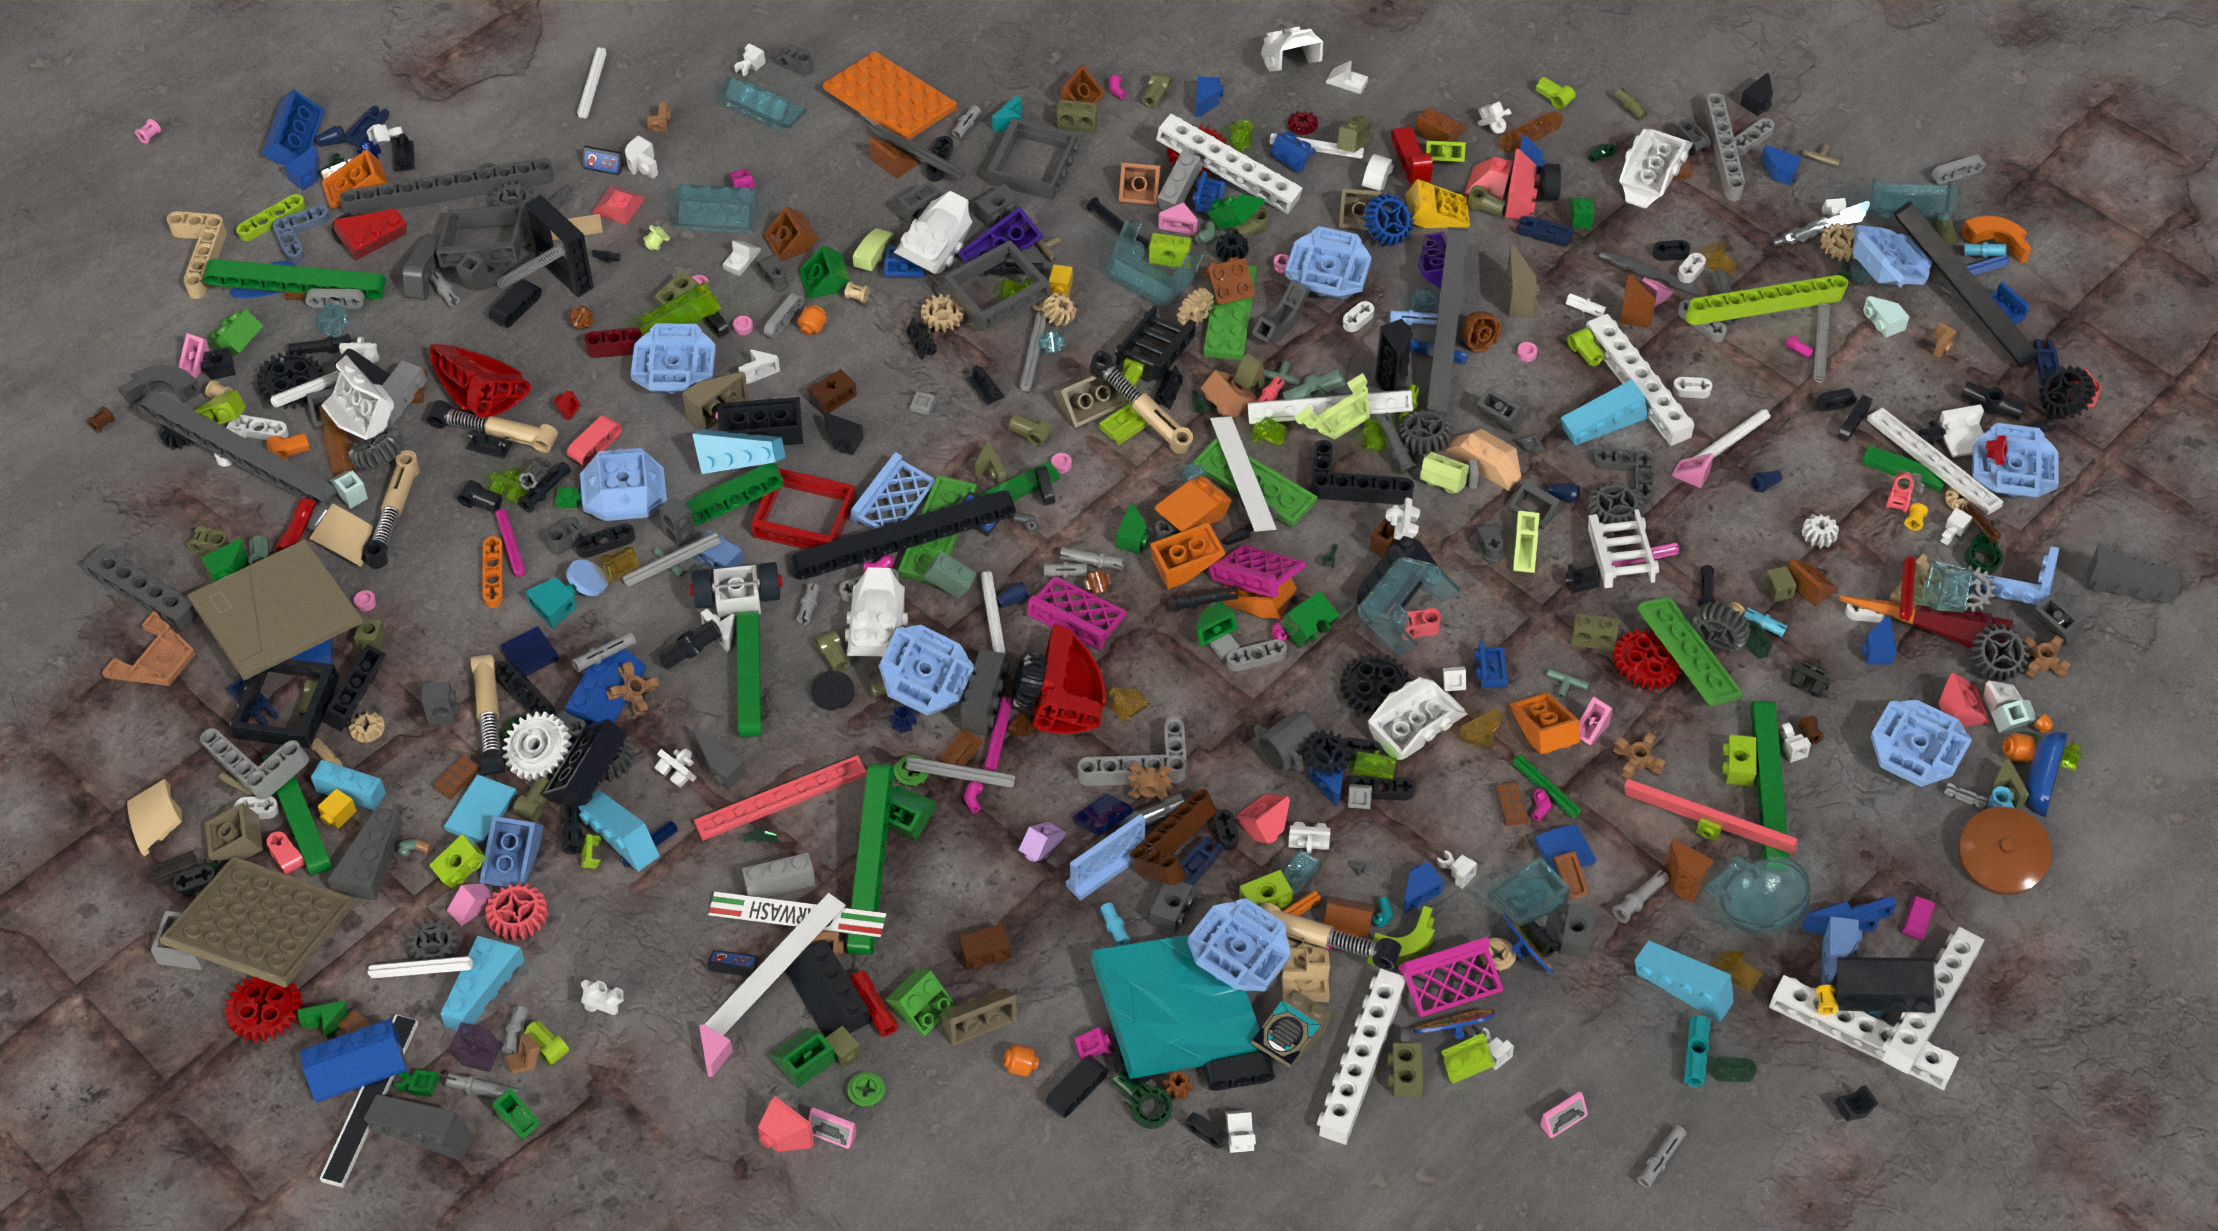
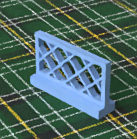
M895 452L851 509L850 521L855 524L861 522L871 529H876L887 523H896L909 519L932 490L936 479L904 462L902 456ZM903 468L910 472L911 477L900 478L899 472ZM924 480L929 484L927 487L918 488L916 481ZM913 482L914 489L904 490L902 483ZM898 484L900 491L889 492L888 486ZM916 494V501L907 502L905 495ZM902 496L904 503L893 505L891 497ZM888 498L889 505L878 506L877 501L879 499ZM895 509H906L907 514L905 516L896 517ZM891 510L893 517L882 519L880 512ZM877 512L878 520L871 521L866 518L868 513Z
M1142 814L1138 815L1070 862V879L1066 881V887L1079 901L1133 864L1130 852L1145 839V817Z

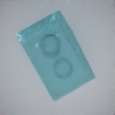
M1539 857L1490 891L1488 896L1519 927L1547 916L1569 901L1571 888Z

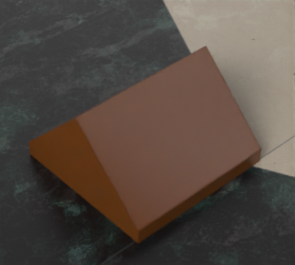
M1083 64L1078 67L1061 87V100L1098 103L1105 95L1103 89Z
M870 138L871 160L896 179L917 166L918 161L899 147L888 141Z
M1632 274L1627 279L1619 323L1648 328L1651 326L1656 299Z
M1792 559L1789 562L1788 569L1797 585L1796 591L1813 606H1817L1839 589L1809 562Z
M1330 896L1324 924L1333 926L1335 932L1339 930V933L1341 931L1343 934L1346 932L1347 935H1354L1355 938L1358 936L1359 939L1362 937V940L1366 938V941H1368L1375 904Z

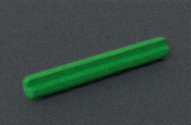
M1519 754L1513 759V765L1538 788L1544 789L1549 798L1571 818L1575 819L1580 815L1581 808L1523 755Z

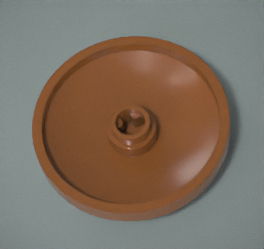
M2000 806L1985 809L1968 821L1960 835L1958 854L1964 871L1975 884L1995 894L2016 895L2032 889L2043 879L2051 863L2052 847L2047 832L2034 817L2016 808Z

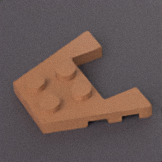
M153 611L142 624V627L145 631L156 635V639L133 666L113 658L102 671L105 678L170 686L196 655L194 649Z

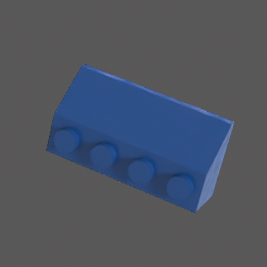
M292 89L280 100L261 154L276 164L287 165L313 146L325 110L295 89Z
M625 648L601 660L600 664L589 666L565 706L566 712L584 720L586 725L605 719H610L615 723L627 703L622 697L608 700L606 694L607 691H611V687L624 684L618 668L623 667V663L632 662L634 675L642 677L646 670V665Z
M391 1019L299 1050L303 1071L316 1103L407 1071L400 1035Z

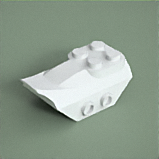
M1299 26L1284 29L1285 33L1282 30L1266 33L1267 37L1264 38L1265 44L1262 47L1261 55L1269 72L1282 70L1283 50L1302 47L1309 63L1322 61L1323 41L1311 29L1301 30Z
M1643 129L1640 136H1636L1632 149L1629 148L1626 153V162L1619 180L1625 192V201L1645 209L1653 201L1661 197L1672 178L1678 175L1682 163H1685L1693 142L1653 129Z
M948 191L941 197L932 200L918 220L914 219L910 230L903 234L901 243L894 253L934 274L942 273L946 267L951 266L954 255L958 254L964 246L963 241L972 224L968 210L969 201L952 191Z
M345 355L336 364L340 374L333 394L322 404V407L337 427L367 440L386 429L390 413L394 408V402L380 384H373L352 360Z
M868 567L862 578L853 586L851 612H847V624H850V628L845 630V642H848L847 656H883L896 628L908 625V613H904L905 587L898 582L892 569Z
M1419 677L1414 681L1407 682L1397 692H1391L1368 720V725L1373 739L1380 743L1382 749L1392 758L1402 760L1421 749L1426 741H1431L1442 730H1448L1453 723L1466 716L1467 713L1453 697L1444 692L1433 680Z

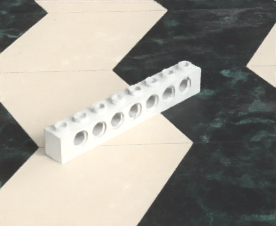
M1170 113L1159 127L1157 141L1180 154L1184 150L1200 156L1203 167L1252 195L1264 198L1266 203L1282 212L1289 214L1299 201L1302 187L1268 169L1263 164L1252 160L1247 155L1238 152L1231 146L1222 143L1213 136L1206 134L1197 127L1183 121L1181 118Z
M1608 314L1588 321L1586 328L1592 332L1594 342L1605 354L1604 361L1622 384L1633 379L1645 396L1648 418L1668 444L1672 446L1691 438L1694 429L1692 418L1686 415L1681 404L1676 402L1670 390L1665 388L1659 376L1654 374L1648 362L1643 360L1637 348L1633 347L1629 342L1627 335L1623 334L1618 328L1616 321L1612 320Z
M1961 927L1958 928L1955 935L1949 934L1944 944L1947 948H1941L1936 957L1938 963H1934L1937 988L1936 1012H1903L1900 1018L1903 1021L1902 1024L1896 1023L1891 1033L1894 1036L1893 1039L1888 1037L1882 1048L1885 1051L1882 1059L1883 1062L1906 1074L1910 1072L1979 954L1984 939Z
M1380 969L1377 977L1373 976L1369 988L1372 990L1371 995L1365 996L1362 1008L1365 1009L1363 1015L1359 1014L1355 1023L1357 1028L1356 1034L1351 1033L1347 1047H1350L1348 1054L1343 1053L1340 1062L1342 1067L1341 1073L1336 1072L1332 1086H1335L1333 1093L1329 1092L1326 1097V1112H1321L1317 1122V1126H1320L1319 1136L1347 1145L1405 991L1406 981L1404 976L1384 969ZM1384 995L1388 998H1381L1379 996ZM1376 1014V1015H1379V1016H1381V1017L1375 1018V1017H1373L1372 1015ZM1364 1034H1371L1373 1037H1367ZM1358 1053H1363V1054H1365L1366 1056L1361 1057V1056H1358L1357 1054H1358ZM1349 1073H1357L1358 1076H1351ZM1347 1092V1093H1350L1351 1095H1350V1096H1344V1095H1342L1341 1093ZM1335 1112H1340V1113H1342V1114H1344V1115H1343V1116H1337V1115H1335L1334 1113H1335Z
M1783 975L1772 997L1769 1008L1882 1061L1885 1051L1882 1050L1885 1041L1882 1039L1887 1040L1888 1037L1893 1039L1894 1036L1891 1035L1894 1029L1893 1026L1887 1024L1882 1019H1876L1866 1014L1864 1011H1839V1007L1838 1012L1833 1015H1821L1817 1010L1819 1001L1818 996L1815 994L1816 988H1810L1795 978ZM1927 1041L1908 1074L1944 1090L1959 1057Z

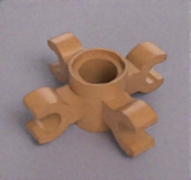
M2056 635L2051 643L2037 645L2032 638L2026 636V640L2022 643L2023 645H2029V649L2025 650V652L2034 658L2028 666L2029 670L2025 674L2033 679L2039 670L2047 671L2053 669L2059 677L2063 678L2068 673L2067 669L2071 666L2066 660H2060L2056 657L2064 639Z
M632 662L623 663V667H619L618 671L624 680V684L611 687V691L606 692L608 700L622 697L625 701L632 703L634 716L643 715V711H647L648 707L641 694L656 690L655 687L660 686L658 678L644 681L643 678L634 675Z
M1649 732L1643 742H1636L1633 745H1630L1621 737L1616 740V746L1613 751L1628 757V763L1623 768L1622 777L1629 780L1636 770L1641 771L1646 767L1652 773L1660 776L1666 762L1661 758H1655L1650 755L1657 736Z
M1138 763L1129 766V769L1134 773L1128 775V779L1131 781L1129 786L1133 788L1132 791L1128 792V796L1133 799H1137L1141 795L1145 797L1158 796L1160 800L1170 796L1167 794V791L1172 789L1170 785L1172 779L1167 775L1172 773L1173 769L1168 766H1163L1160 770L1156 768L1143 769Z

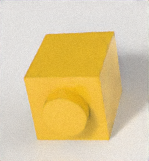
M1053 264L1049 278L1051 295L1055 292L1057 294L1063 292L1065 297L1069 296L1073 282V267Z
M337 788L318 805L321 821L327 826H334L336 829H339L357 812L353 799Z

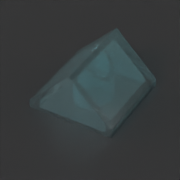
M1931 560L1921 602L1935 610L1964 612L1973 570Z

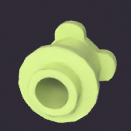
M653 225L649 227L651 230L649 235L643 238L645 246L650 250H659L664 240H670V237L660 226L656 227Z

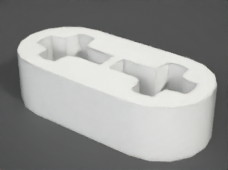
M1700 253L1690 254L1679 267L1677 278L1683 283H1692L1703 271L1706 258Z
M1367 301L1358 303L1344 315L1343 328L1348 332L1358 331L1373 318V304Z
M1678 377L1674 381L1672 390L1678 397L1707 398L1711 394L1713 385L1706 378Z
M1847 603L1845 609L1846 616L1856 621L1880 623L1886 617L1884 614H1877L1875 611Z
M256 796L242 797L234 805L235 807L243 803L249 806L251 810L259 815V819H271L279 812L278 803L271 796L267 799H259Z

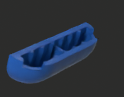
M2049 733L2039 740L2035 748L2025 786L2029 793L2025 803L2031 811L2040 816L2046 817L2067 733Z

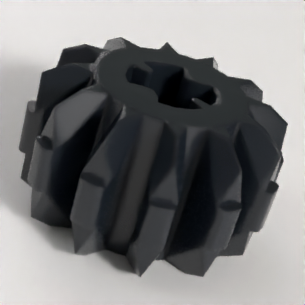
M1235 231L1233 234L1226 232L1225 236L1220 235L1215 248L1217 257L1221 258L1222 262L1238 257V259L1246 258L1249 252L1247 238H1243L1242 234L1236 235Z
M160 424L159 436L166 447H170L172 450L179 447L182 450L183 446H190V442H193L187 437Z

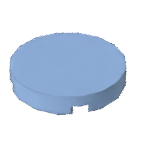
M575 560L567 569L566 576L571 585L574 584L577 587L576 590L582 594L598 596L608 586V579L604 571L588 560Z

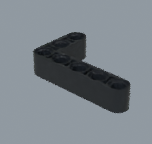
M1323 439L1315 443L1311 493L1318 496V499L1403 505L1407 497L1413 499L1414 482L1406 477L1331 472L1333 451L1331 442Z

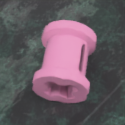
M148 119L141 129L135 130V135L142 143L148 144L150 138L161 132V128L153 119Z

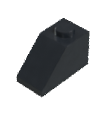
M1764 74L1743 91L1740 105L1756 116L1761 115L1764 111L1767 112L1772 106L1773 91L1770 74Z
M825 412V429L834 449L853 456L864 438L863 426Z

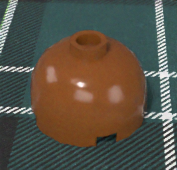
M1476 311L1469 314L1463 320L1460 334L1463 342L1475 352H1485L1490 349L1488 346L1492 343L1496 344L1499 340L1502 326L1491 313Z

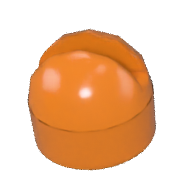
M2046 713L2033 724V727L2041 733L2049 732L2053 726L2052 720Z

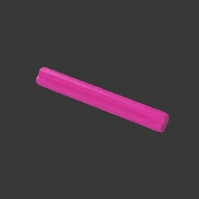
M497 510L496 517L514 575L516 577L524 576L526 571L507 510Z
M1676 542L1650 547L1653 559L1679 553V546ZM1644 558L1612 561L1611 566L1616 568L1645 561Z
M1006 696L1002 697L999 703L984 765L985 770L995 771L998 766L1012 708V699Z

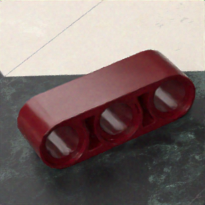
M639 328L589 332L584 337L587 355L591 358L633 355L634 345L643 336V333Z

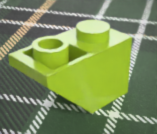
M235 390L216 396L194 411L217 424L237 420L246 406L238 391Z

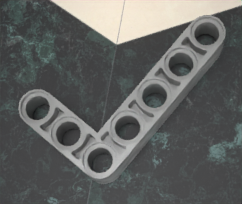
M1170 718L1165 722V755L1082 758L1078 762L1079 782L1085 786L1129 785L1131 781L1128 779V775L1134 773L1130 771L1129 766L1134 763H1138L1143 769L1156 768L1160 770L1161 767L1168 766L1173 769V772L1167 775L1172 779L1171 783L1182 782L1186 777L1184 723L1178 718Z
M207 729L200 737L201 743L211 756L259 799H267L305 767L309 761V756L295 740L285 743L257 767L217 729Z

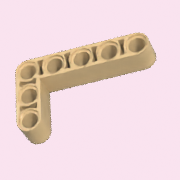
M174 211L167 216L171 234L178 238L198 239L184 276V283L189 297L199 299L205 295L209 285L203 280L206 263L210 259L219 258L227 231L220 215Z

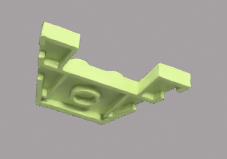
M1362 373L1347 382L1353 392L1352 395L1342 398L1339 403L1326 408L1318 416L1310 406L1294 416L1297 423H1304L1310 429L1315 428L1319 433L1337 439L1369 419L1367 379Z

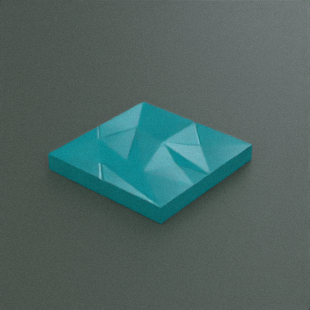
M1189 935L1097 949L1092 952L1090 960L1129 1079L1201 1067L1211 1060L1264 1052L1251 1044L1260 1028L1247 992L1232 988L1198 966L1187 942Z

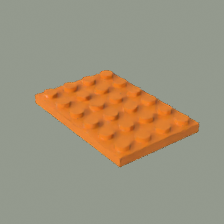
M876 51L823 83L825 91L875 123L908 140L951 114L958 107L957 102Z

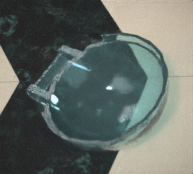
M1769 855L1768 860L1756 861L1753 865L1735 856L1731 860V864L1712 882L1708 881L1704 885L1705 890L1710 895L1720 900L1719 904L1729 921L1742 931L1760 936L1780 934L1794 926L1803 917L1810 901L1811 892L1808 874L1802 866L1786 857ZM1732 876L1725 887L1721 888L1720 886Z

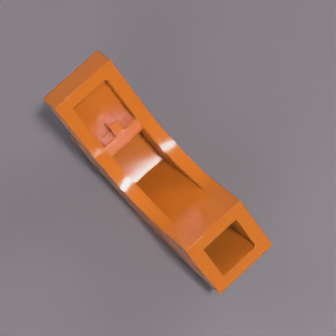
M1980 216L1965 221L1961 233L1969 244H1983V242L2006 243L2007 249L2020 264L2028 261L2032 249L2029 243L2025 241L2027 232L2016 223L2001 217Z

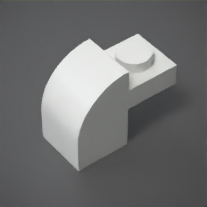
M640 136L635 137L625 149L628 169L633 175L640 171L643 175L654 179L658 175L656 161L653 160V145Z
M1374 154L1368 163L1362 186L1378 191L1384 190L1388 174L1393 173L1395 166L1391 164L1392 159Z
M1226 1111V1127L1230 1153L1254 1151L1256 1140L1252 1129L1251 1111Z

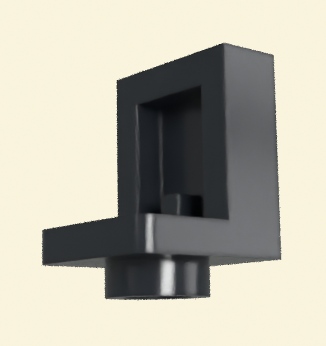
M1569 564L1568 573H1566L1567 584L1571 585L1576 593L1600 587L1597 565L1576 570L1573 564Z
M1864 1085L1854 1094L1839 1096L1834 1101V1104L1846 1121L1866 1118L1878 1105V1102L1868 1087Z

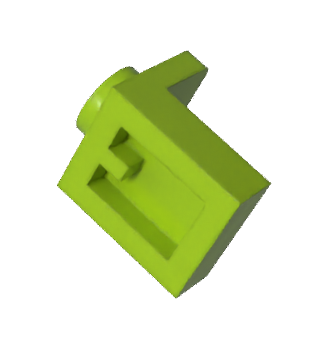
M1700 818L1696 829L1697 834L1716 842L1722 831L1720 825Z

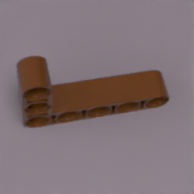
M1206 789L1194 792L1130 852V858L1139 875L1168 885L1179 884L1185 879L1186 873L1177 856L1173 853L1216 813V806Z

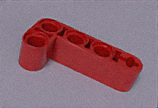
M1406 126L1392 129V143L1410 186L1417 179L1431 183L1432 157L1430 153H1422L1412 127Z

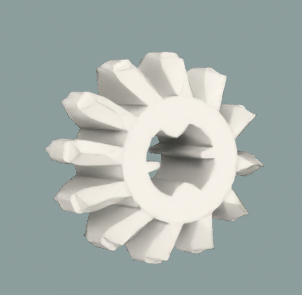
M1820 513L1817 517L1812 514L1804 522L1802 536H1804L1805 542H1811V547L1817 545L1821 549L1824 545L1829 548L1831 543L1837 540L1839 526L1836 525V520H1830L1829 515L1823 517Z

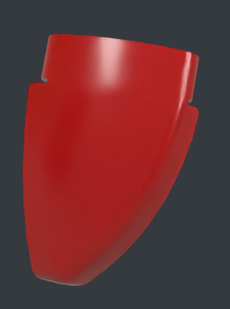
M431 344L430 362L445 390L462 409L471 410L479 417H490L509 410L524 399L531 390L530 383L522 377V373L502 361L445 344Z
M1053 624L1044 655L1046 661L1044 681L1038 702L1033 708L1035 712L1033 725L1040 731L1057 734L1080 733L1095 729L1101 725L1103 707L1106 702L1105 684L1101 670L1089 649L1070 629Z

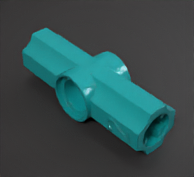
M1697 1015L1690 1017L1683 1082L1692 1087L1704 1086L1711 1021L1706 1016ZM1693 1049H1697L1701 1051V1053L1695 1052Z

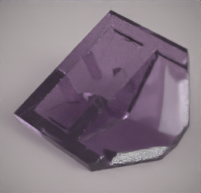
M461 1022L447 1051L463 1066L490 1072L503 1044L489 1030L477 1024Z

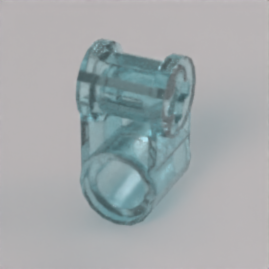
M1302 849L1296 853L1284 871V876L1293 890V894L1302 890L1308 880L1315 875L1321 863L1319 859Z

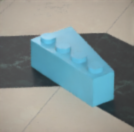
M1632 379L1562 416V428L1576 446L1648 419L1645 396Z
M706 429L693 433L701 474L774 463L786 458L781 437L746 435V433L736 434L727 433L726 431L717 432Z
M597 790L592 794L593 798L587 805L578 806L581 811L579 816L583 823L589 824L596 833L607 841L638 872L660 857L645 823L602 791Z
M477 936L468 955L473 959L472 969L460 972L440 1013L446 1028L464 1033L470 1030L485 1011L486 1005L498 995V990L505 982L507 983L513 976L512 973L515 969L524 963L521 947Z
M1649 940L1635 959L1636 973L1640 977L1650 981L1718 1022L1722 1021L1734 1003L1731 974Z

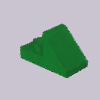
M345 1001L297 1009L298 1019L302 1028L314 1029L323 1025L327 1040L338 1030L337 1024L349 1014Z
M511 1087L492 1103L500 1122H506L520 1140L528 1136L541 1124Z

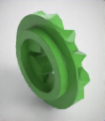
M910 755L901 758L896 763L894 775L898 783H903L906 787L908 785L916 787L917 784H924L925 779L929 778V773L916 771V773L909 777L908 771L911 770L906 769L908 757L923 759L922 757Z
M860 1073L850 1080L847 1088L848 1097L853 1105L857 1104L861 1108L864 1106L872 1108L874 1104L881 1103V1099L885 1095V1084L874 1073ZM869 1084L871 1092H868V1094L864 1097L863 1091L861 1090H865Z

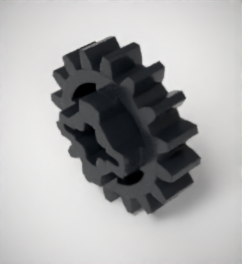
M1322 729L1320 735L1317 732H1313L1312 737L1308 736L1306 744H1304L1302 749L1304 751L1302 757L1303 759H1308L1306 766H1313V773L1319 770L1320 776L1328 772L1329 777H1332L1334 771L1339 775L1342 769L1347 768L1351 755H1349L1351 747H1346L1347 740H1340L1341 734L1334 736L1333 730L1326 734L1325 730Z

